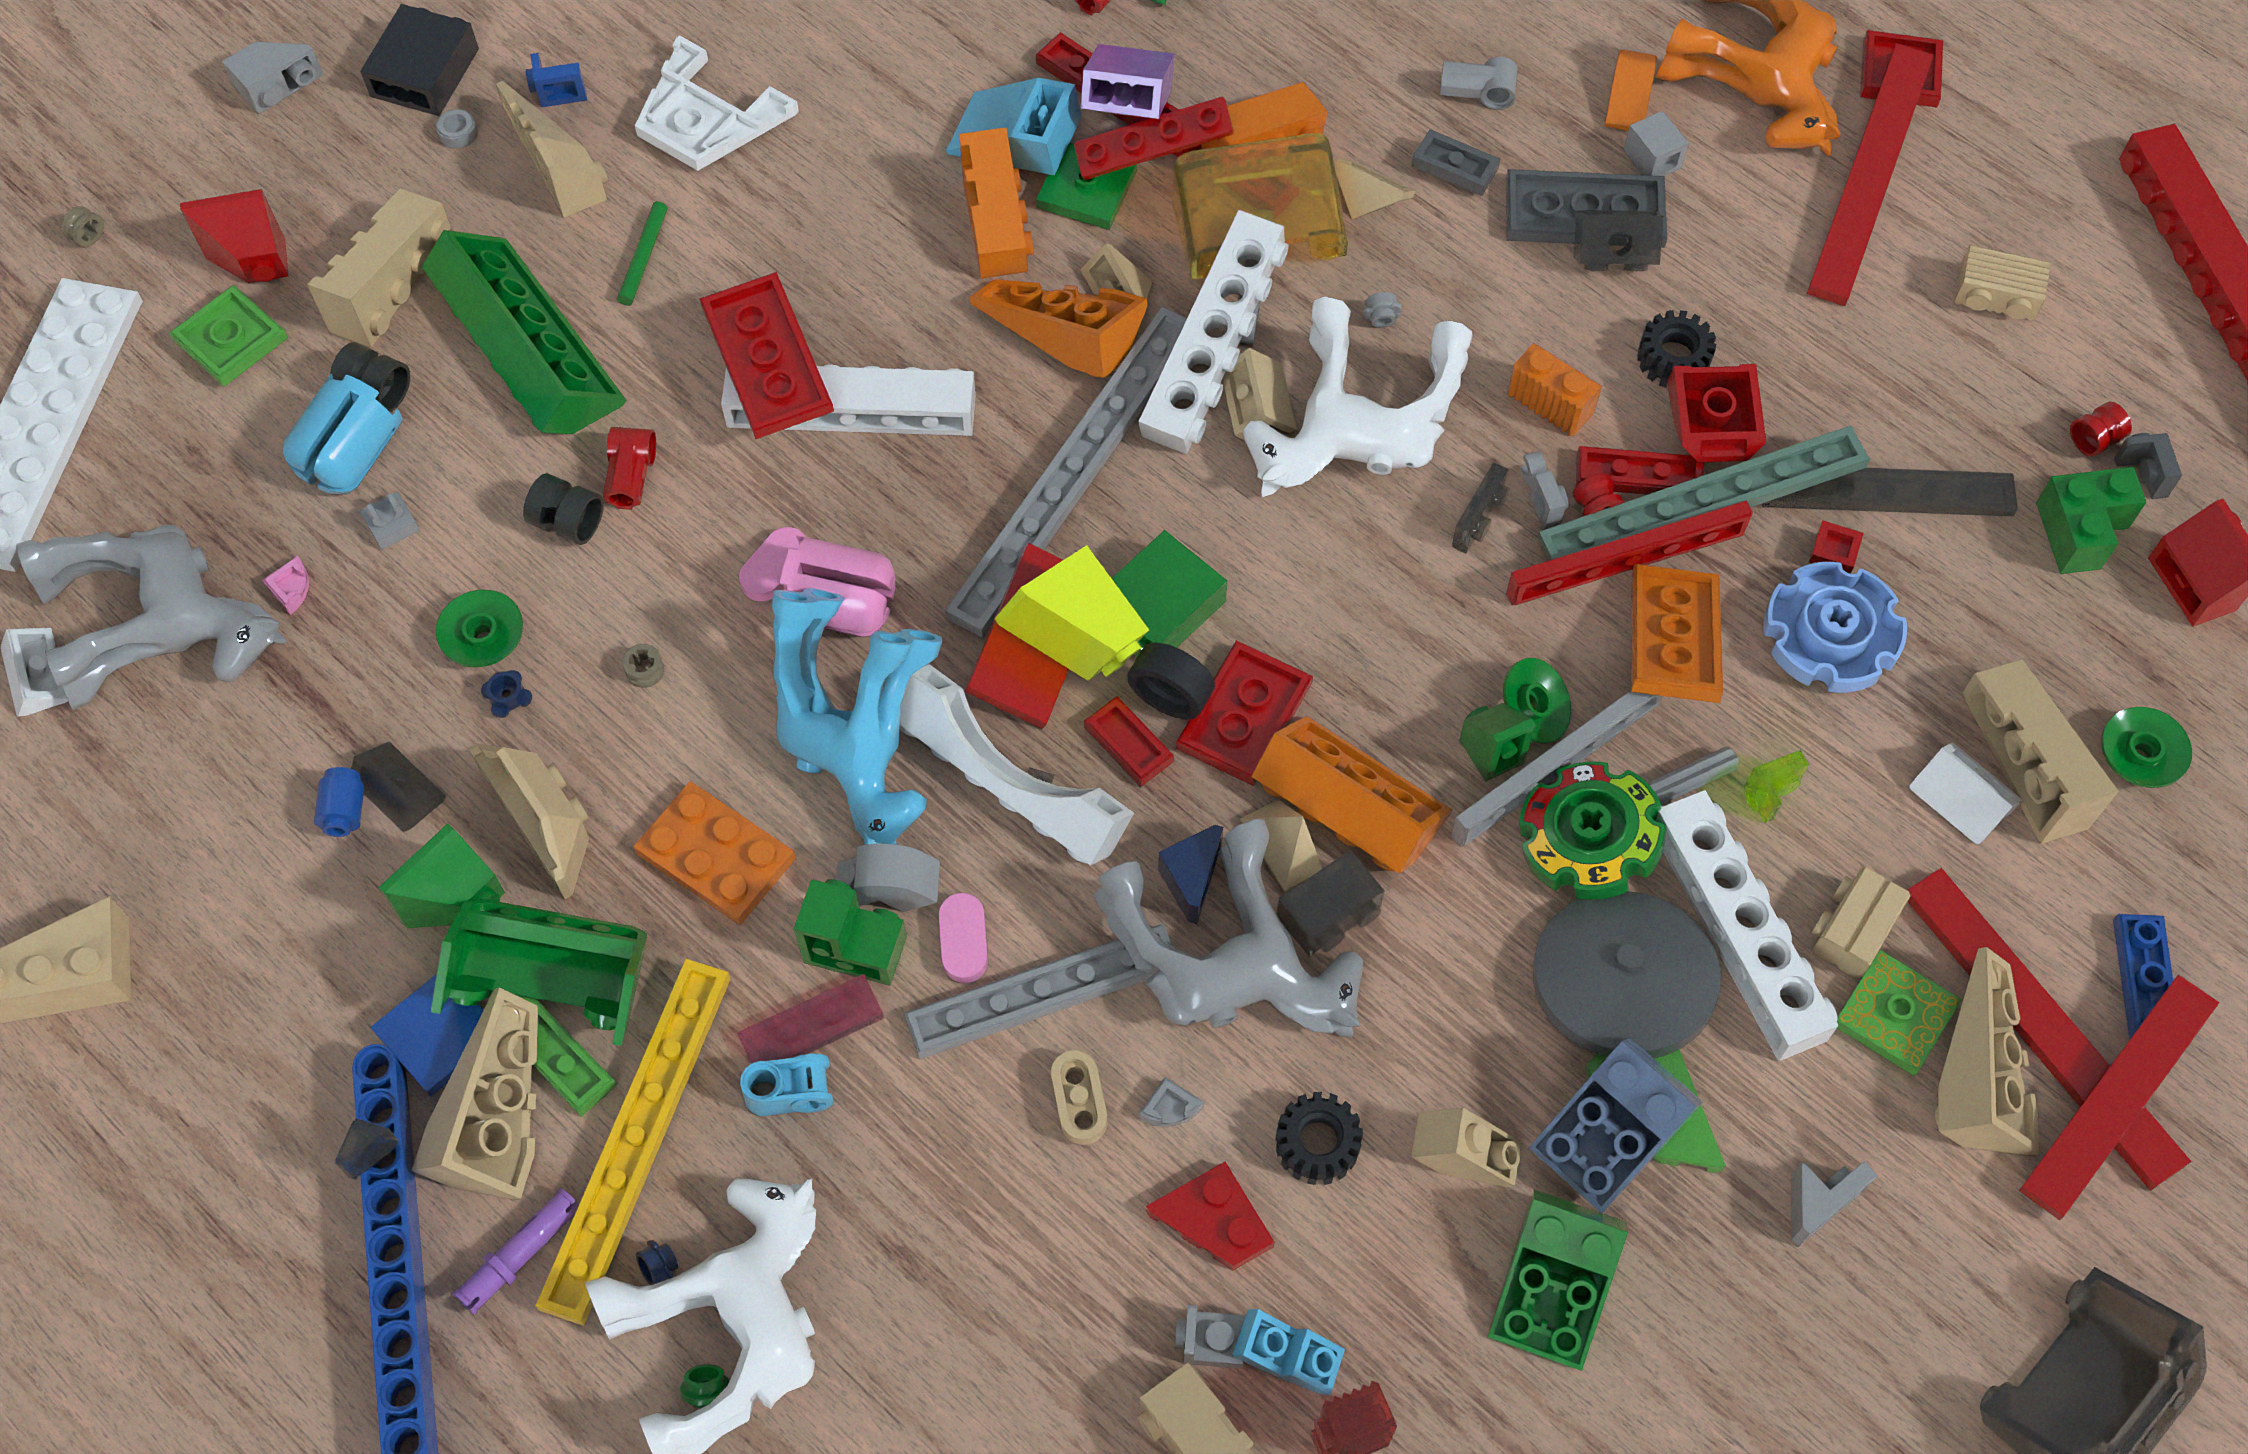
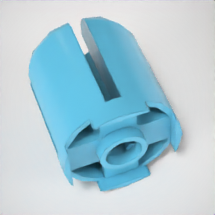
M330 374L284 439L282 452L285 460L294 473L308 484L312 485L320 480L317 484L318 489L329 494L347 495L358 488L401 425L403 418L399 410L396 409L392 415L376 400L380 392L363 381L347 374L342 381L335 380L332 374Z

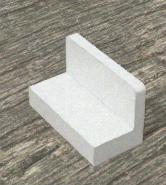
M1953 742L1942 747L1910 784V789L1975 844L1983 842L2001 820L2011 814L2023 801Z

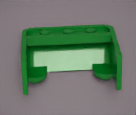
M486 899L467 900L461 906L442 941L431 1013L440 1014L449 997L457 1004L474 1006L478 1005L480 1000L489 998L494 989L502 988L518 996L584 1007L583 1015L591 1021V1025L601 1030H615L612 1044L622 1046L631 1017L647 933L630 925Z

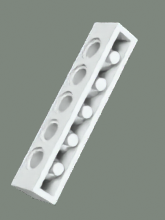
M1238 210L1138 421L1143 438L1186 455L1193 442L1196 444L1200 442L1206 428L1204 417L1209 406L1215 408L1223 391V385L1220 384L1225 372H1232L1237 363L1240 353L1237 346L1242 336L1248 337L1253 329L1256 320V314L1253 312L1258 301L1264 302L1268 297L1272 286L1270 275L1274 267H1281L1286 258L1289 244L1285 243L1284 226ZM1247 259H1254L1259 262L1253 267L1240 265ZM1230 294L1242 296L1237 302H1227L1224 300ZM1217 328L1226 331L1223 336L1218 338L1207 335L1209 331ZM1196 364L1210 366L1203 373H1194L1190 370ZM1181 399L1193 401V404L1186 409H1178L1173 406Z
M1706 790L1661 807L1655 821L1665 825L1663 853L1778 1062L1827 1042L1839 1026L1837 1024L1836 1010L1828 998L1822 997L1815 985L1814 973L1809 962L1804 957H1800L1794 948L1791 931L1787 923L1782 918H1778L1772 909L1765 884L1760 879H1755L1751 872L1744 847L1739 841L1733 840L1726 827V818L1722 808L1717 803H1712ZM1693 840L1706 842L1711 847V850H1703L1697 847ZM1714 878L1727 880L1733 888L1721 887ZM1736 917L1748 918L1754 924V928L1741 925ZM1758 956L1770 957L1777 967L1765 966L1761 963ZM1780 995H1788L1794 998L1799 1008L1787 1006L1782 1001Z

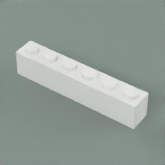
M837 365L817 366L833 404L834 412L784 429L973 436L976 397L974 371H962L960 369L922 370L916 367L886 369L877 366H866L864 368L839 367ZM726 368L721 403L727 428H751Z

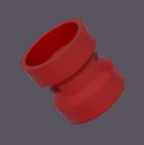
M2111 401L2095 408L2092 415L2085 414L2077 418L2070 425V435L2073 443L2080 452L2091 457L2105 451L2109 443L2116 444L2126 439L2132 432V424L2127 412L2121 405Z

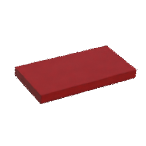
M777 272L699 299L755 440L834 412L829 394Z
M1027 543L1021 553L996 616L1022 586L1057 565L1063 559ZM994 619L964 692L1043 729L1047 725L1069 669L1005 630Z

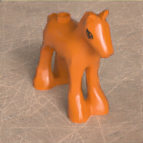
M1702 0L1714 3L1737 2L1756 8L1768 17L1777 35L1769 41L1764 52L1742 46L1715 31L1694 26L1681 18L1668 42L1665 57L1656 75L1657 78L1673 82L1695 76L1707 77L1727 84L1758 105L1783 108L1788 114L1767 127L1765 141L1768 146L1793 149H1809L1818 146L1825 155H1831L1830 139H1838L1840 136L1837 114L1832 106L1829 105V102L1826 101V97L1814 85L1812 78L1819 65L1828 68L1838 46L1831 44L1834 35L1837 33L1835 19L1830 14L1817 10L1810 6L1808 2L1802 0ZM1704 54H1709V55L1716 56V57L1721 58V59H1723V60H1725V61H1727V62H1729V63H1731V64H1728V63H1725V62L1720 61V60H1718V59H1715V58L1706 56V55H1704Z

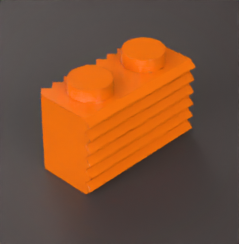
M1533 343L1515 362L1507 393L1508 397H1514L1515 401H1521L1522 406L1527 405L1528 410H1534L1535 414H1541L1542 419L1547 418L1548 423H1554L1555 427H1561L1562 432L1568 431V436H1575L1594 414L1603 386L1541 346Z

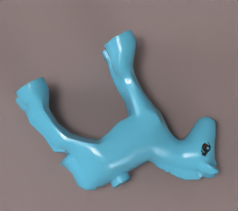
M815 588L803 589V592L789 590L773 591L771 606L775 615L773 622L775 641L773 677L778 690L776 696L778 706L777 739L783 749L798 758L796 764L798 769L809 773H821L824 769L836 776L847 795V804L850 806L855 830L862 836L864 845L878 843L897 844L896 839L923 813L926 808L927 799L916 790L886 791L884 783L885 771L899 746L901 703L907 683L911 675L938 657L942 637L927 631L902 629L896 633L875 631L871 635L869 654L861 669L855 707L853 711L838 710L834 707L817 675V649L824 627L836 615L845 598L840 594Z

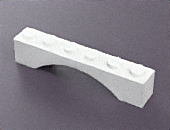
M930 664L911 675L901 703L899 729L903 733L916 737L931 748V752L937 758L951 762L965 773L964 775L968 781L989 790L998 797L1002 806L1013 812H1018L1033 823V827L1037 832L1054 838L1066 847L1069 855L1077 861L1088 863L1091 866L1111 856L1134 812L1101 788L1076 789L1056 786L1036 779L1019 769L1005 758L982 732L969 708L963 688Z

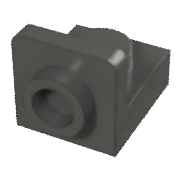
M2138 433L2125 439L2114 457L2116 466L2139 464L2140 479L2142 483L2147 484L2151 499L2168 498L2182 476L2168 433L2153 435Z

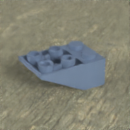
M1628 1038L1619 1043L1530 1145L1529 1149L1602 1214L1701 1106L1703 1101L1635 1041Z

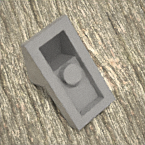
M1864 1161L1852 1172L1846 1166L1842 1167L1824 1184L1804 1162H1801L1791 1175V1240L1797 1247L1801 1246L1864 1192L1878 1175Z

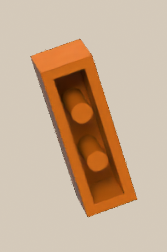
M1304 82L1297 83L1228 105L1234 133L1230 136L1201 144V146L1224 173L1321 141L1328 111Z

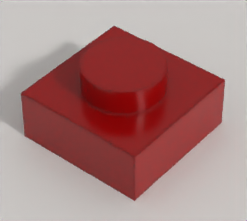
M1822 520L1808 563L1839 562L1842 564L1843 570L1851 574L1864 533Z

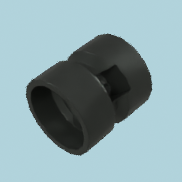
M356 342L346 344L339 351L330 371L335 380L342 381L347 374L380 392L376 400L389 412H392L400 405L410 384L408 365L386 355L378 356V352Z
M545 473L540 475L530 487L523 507V517L525 522L547 532L555 531L557 536L578 545H583L592 538L599 526L604 510V501L602 496L580 486L572 487L568 481Z

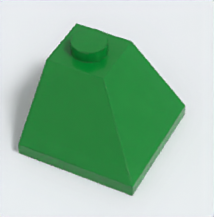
M448 823L378 887L401 923L407 928L451 926L465 901L486 899L499 902L500 897L505 893L496 875Z

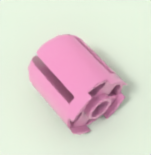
M797 535L800 546L798 549H788L783 565L780 584L785 585L784 590L803 592V589L815 588L842 595L845 598L842 605L824 629L864 638L871 636L875 631H879L888 619L890 609L886 605L893 601L895 592V573L890 560L881 553Z

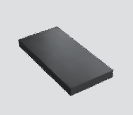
M1508 169L1506 174L1507 241L1665 248L1667 243L1665 176Z

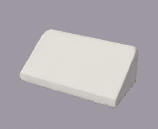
M51 628L6 629L1 652L17 717L27 716L68 702L63 688L58 687L53 678L45 653L46 650L56 648Z

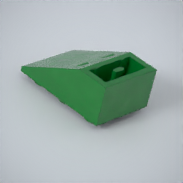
M1534 1189L1519 1232L1488 1337L1582 1371L1628 1235L1627 1222Z

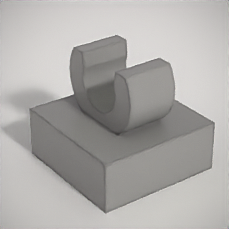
M398 492L386 495V498L374 504L370 503L366 505V508L360 510L363 519L381 550L420 531Z

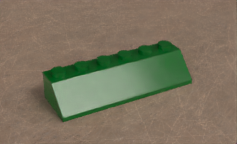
M443 230L423 263L422 268L431 279L434 288L442 294L452 308V313L460 319L470 333L473 342L481 348L491 362L494 371L502 377L510 388L512 396L520 402L531 417L533 425L541 433L574 434L625 404L626 398L506 238Z

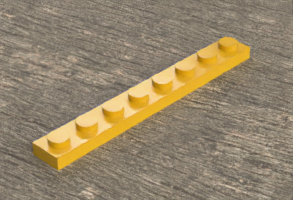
M685 959L536 1303L539 1311L583 1326L585 1325L593 1306L585 1282L605 1277L731 980L729 972Z

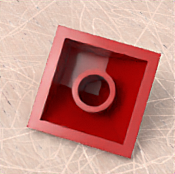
M262 189L180 203V210L207 260L247 283L267 282L289 276L285 237Z

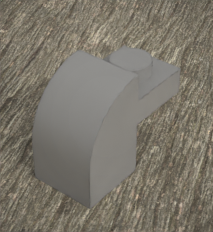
M867 844L857 847V857L837 863L836 880L848 884L852 890H856L859 906L881 901L902 912L937 903L940 860L922 851L903 845Z

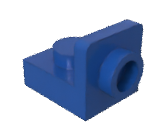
M539 53L530 54L532 68L526 69L527 83L530 93L537 92L541 107L587 101L586 87L579 62L543 68Z

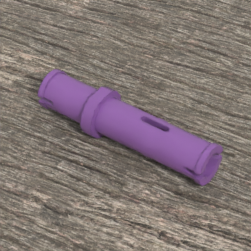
M559 1188L557 1193L494 1254L489 1251L483 1257L485 1263L465 1283L452 1292L455 1298L460 1300V1303L470 1313L475 1315L505 1283L510 1286L517 1279L514 1274L575 1215L579 1206L578 1203H574L576 1200L564 1189Z

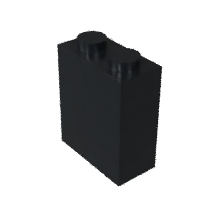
M401 4L360 72L370 97L440 117L478 52L479 47L470 22H466L458 17L437 14L425 8Z

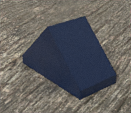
M1213 825L1159 852L1158 871L1190 923L1197 924L1219 857L1218 852L1222 847L1224 828L1222 826Z

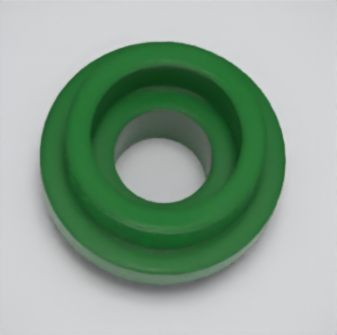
M703 1364L695 1366L684 1374V1382L680 1386L681 1399L685 1403L701 1409L709 1405L728 1386L729 1379L724 1375L723 1369L717 1365Z

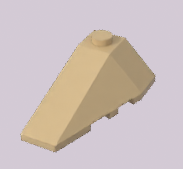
M505 82L496 83L503 109L562 216L565 218L606 201L607 197L603 184L608 182V178L599 160L592 161L584 146Z
M1987 947L1978 949L1938 1086V1105L1935 1108V1120L1939 1132L1962 1147L2029 1156L2038 1155L2039 1130L2035 1094L2025 1093L2021 1067L2029 1066L2027 1051L2021 1050L2020 1043L2013 1030V1025H2017L2020 1021V1014L2011 967L2008 962Z
M502 988L494 989L426 1125L411 1171L451 1188L513 1200L521 1199L535 1156V1138H530L531 1110L536 1109V1094L531 1093L532 1065L537 1062V1005Z

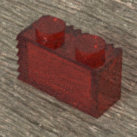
M1372 1381L1370 1387L1362 1385L1360 1391L1353 1388L1351 1395L1344 1392L1342 1399L1334 1396L1333 1402L1325 1400L1319 1418L1314 1420L1315 1429L1310 1432L1318 1454H1371L1389 1446L1397 1425L1379 1383Z

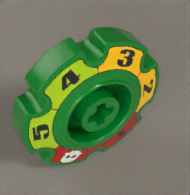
M1589 761L1574 763L1556 770L1557 781L1554 784L1545 785L1539 782L1528 794L1519 817L1521 836L1530 838L1522 843L1523 855L1534 875L1553 890H1558L1563 885H1571L1574 887L1575 897L1578 899L1594 900L1615 897L1629 890V877L1637 875L1647 878L1661 859L1665 845V825L1655 821L1658 812L1661 810L1660 800L1651 786L1643 778L1630 770H1626L1621 775H1613L1609 772V765L1606 762Z

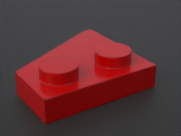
M1226 1162L1219 1164L1146 1206V1212L1150 1218L1156 1222L1160 1220L1179 1232L1184 1240L1196 1248L1205 1249L1212 1254L1213 1259L1232 1271L1274 1248L1275 1242Z

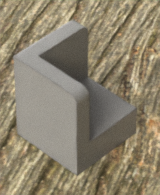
M1658 112L1630 125L1624 152L1642 175L1666 176L1682 168L1689 142L1664 112Z

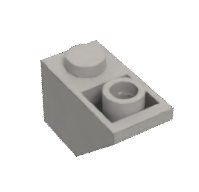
M253 42L222 61L234 88L258 114L323 76L314 50L309 44Z

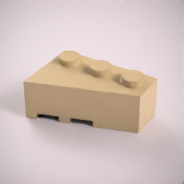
M111 896L0 948V1024L131 1000L129 916Z
M1189 1363L1183 1365L1140 1397L1139 1408L1142 1414L1137 1416L1141 1426L1154 1442L1161 1438L1172 1454H1254L1250 1449L1254 1445L1253 1441L1244 1430L1240 1433L1237 1431L1224 1413L1226 1411L1225 1407Z

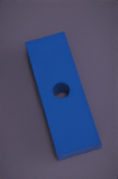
M2118 914L2113 919L2129 1040L2173 981L2164 916Z

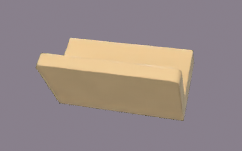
M1248 348L1239 355L1233 371H1226L1222 378L1235 436L1245 440L1243 430L1250 421H1263L1267 425H1272L1287 433L1293 432L1297 429L1282 364Z

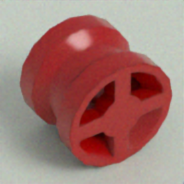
M1602 473L1588 477L1581 481L1572 491L1576 503L1584 508L1583 517L1624 503L1621 496L1614 493V482L1609 474Z

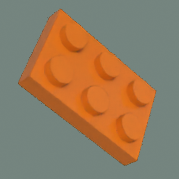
M692 781L688 782L633 846L635 853L738 925L744 922L796 859L794 850Z

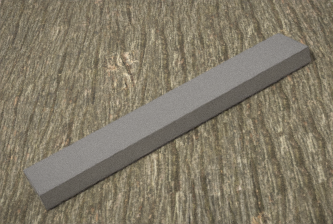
M1631 691L1626 693L1456 816L1451 837L1460 847L1466 846L1521 806L1528 794L1539 782L1550 785L1557 779V769L1579 763L1657 707L1662 696Z
M1164 924L1151 928L1166 944L1172 946ZM1117 939L905 1012L904 1015L919 1059L1147 981L1152 974L1137 970L1125 945Z

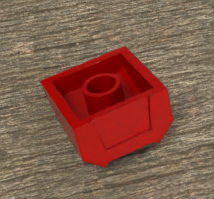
M1756 364L1724 367H1673L1667 384L1676 431L1684 449L1697 462L1748 461L1766 444Z

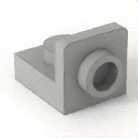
M1188 1305L1187 1319L1177 1318L1175 1348L1184 1349L1183 1364L1189 1363L1190 1365L1242 1369L1243 1361L1232 1355L1245 1315L1197 1312L1198 1305Z

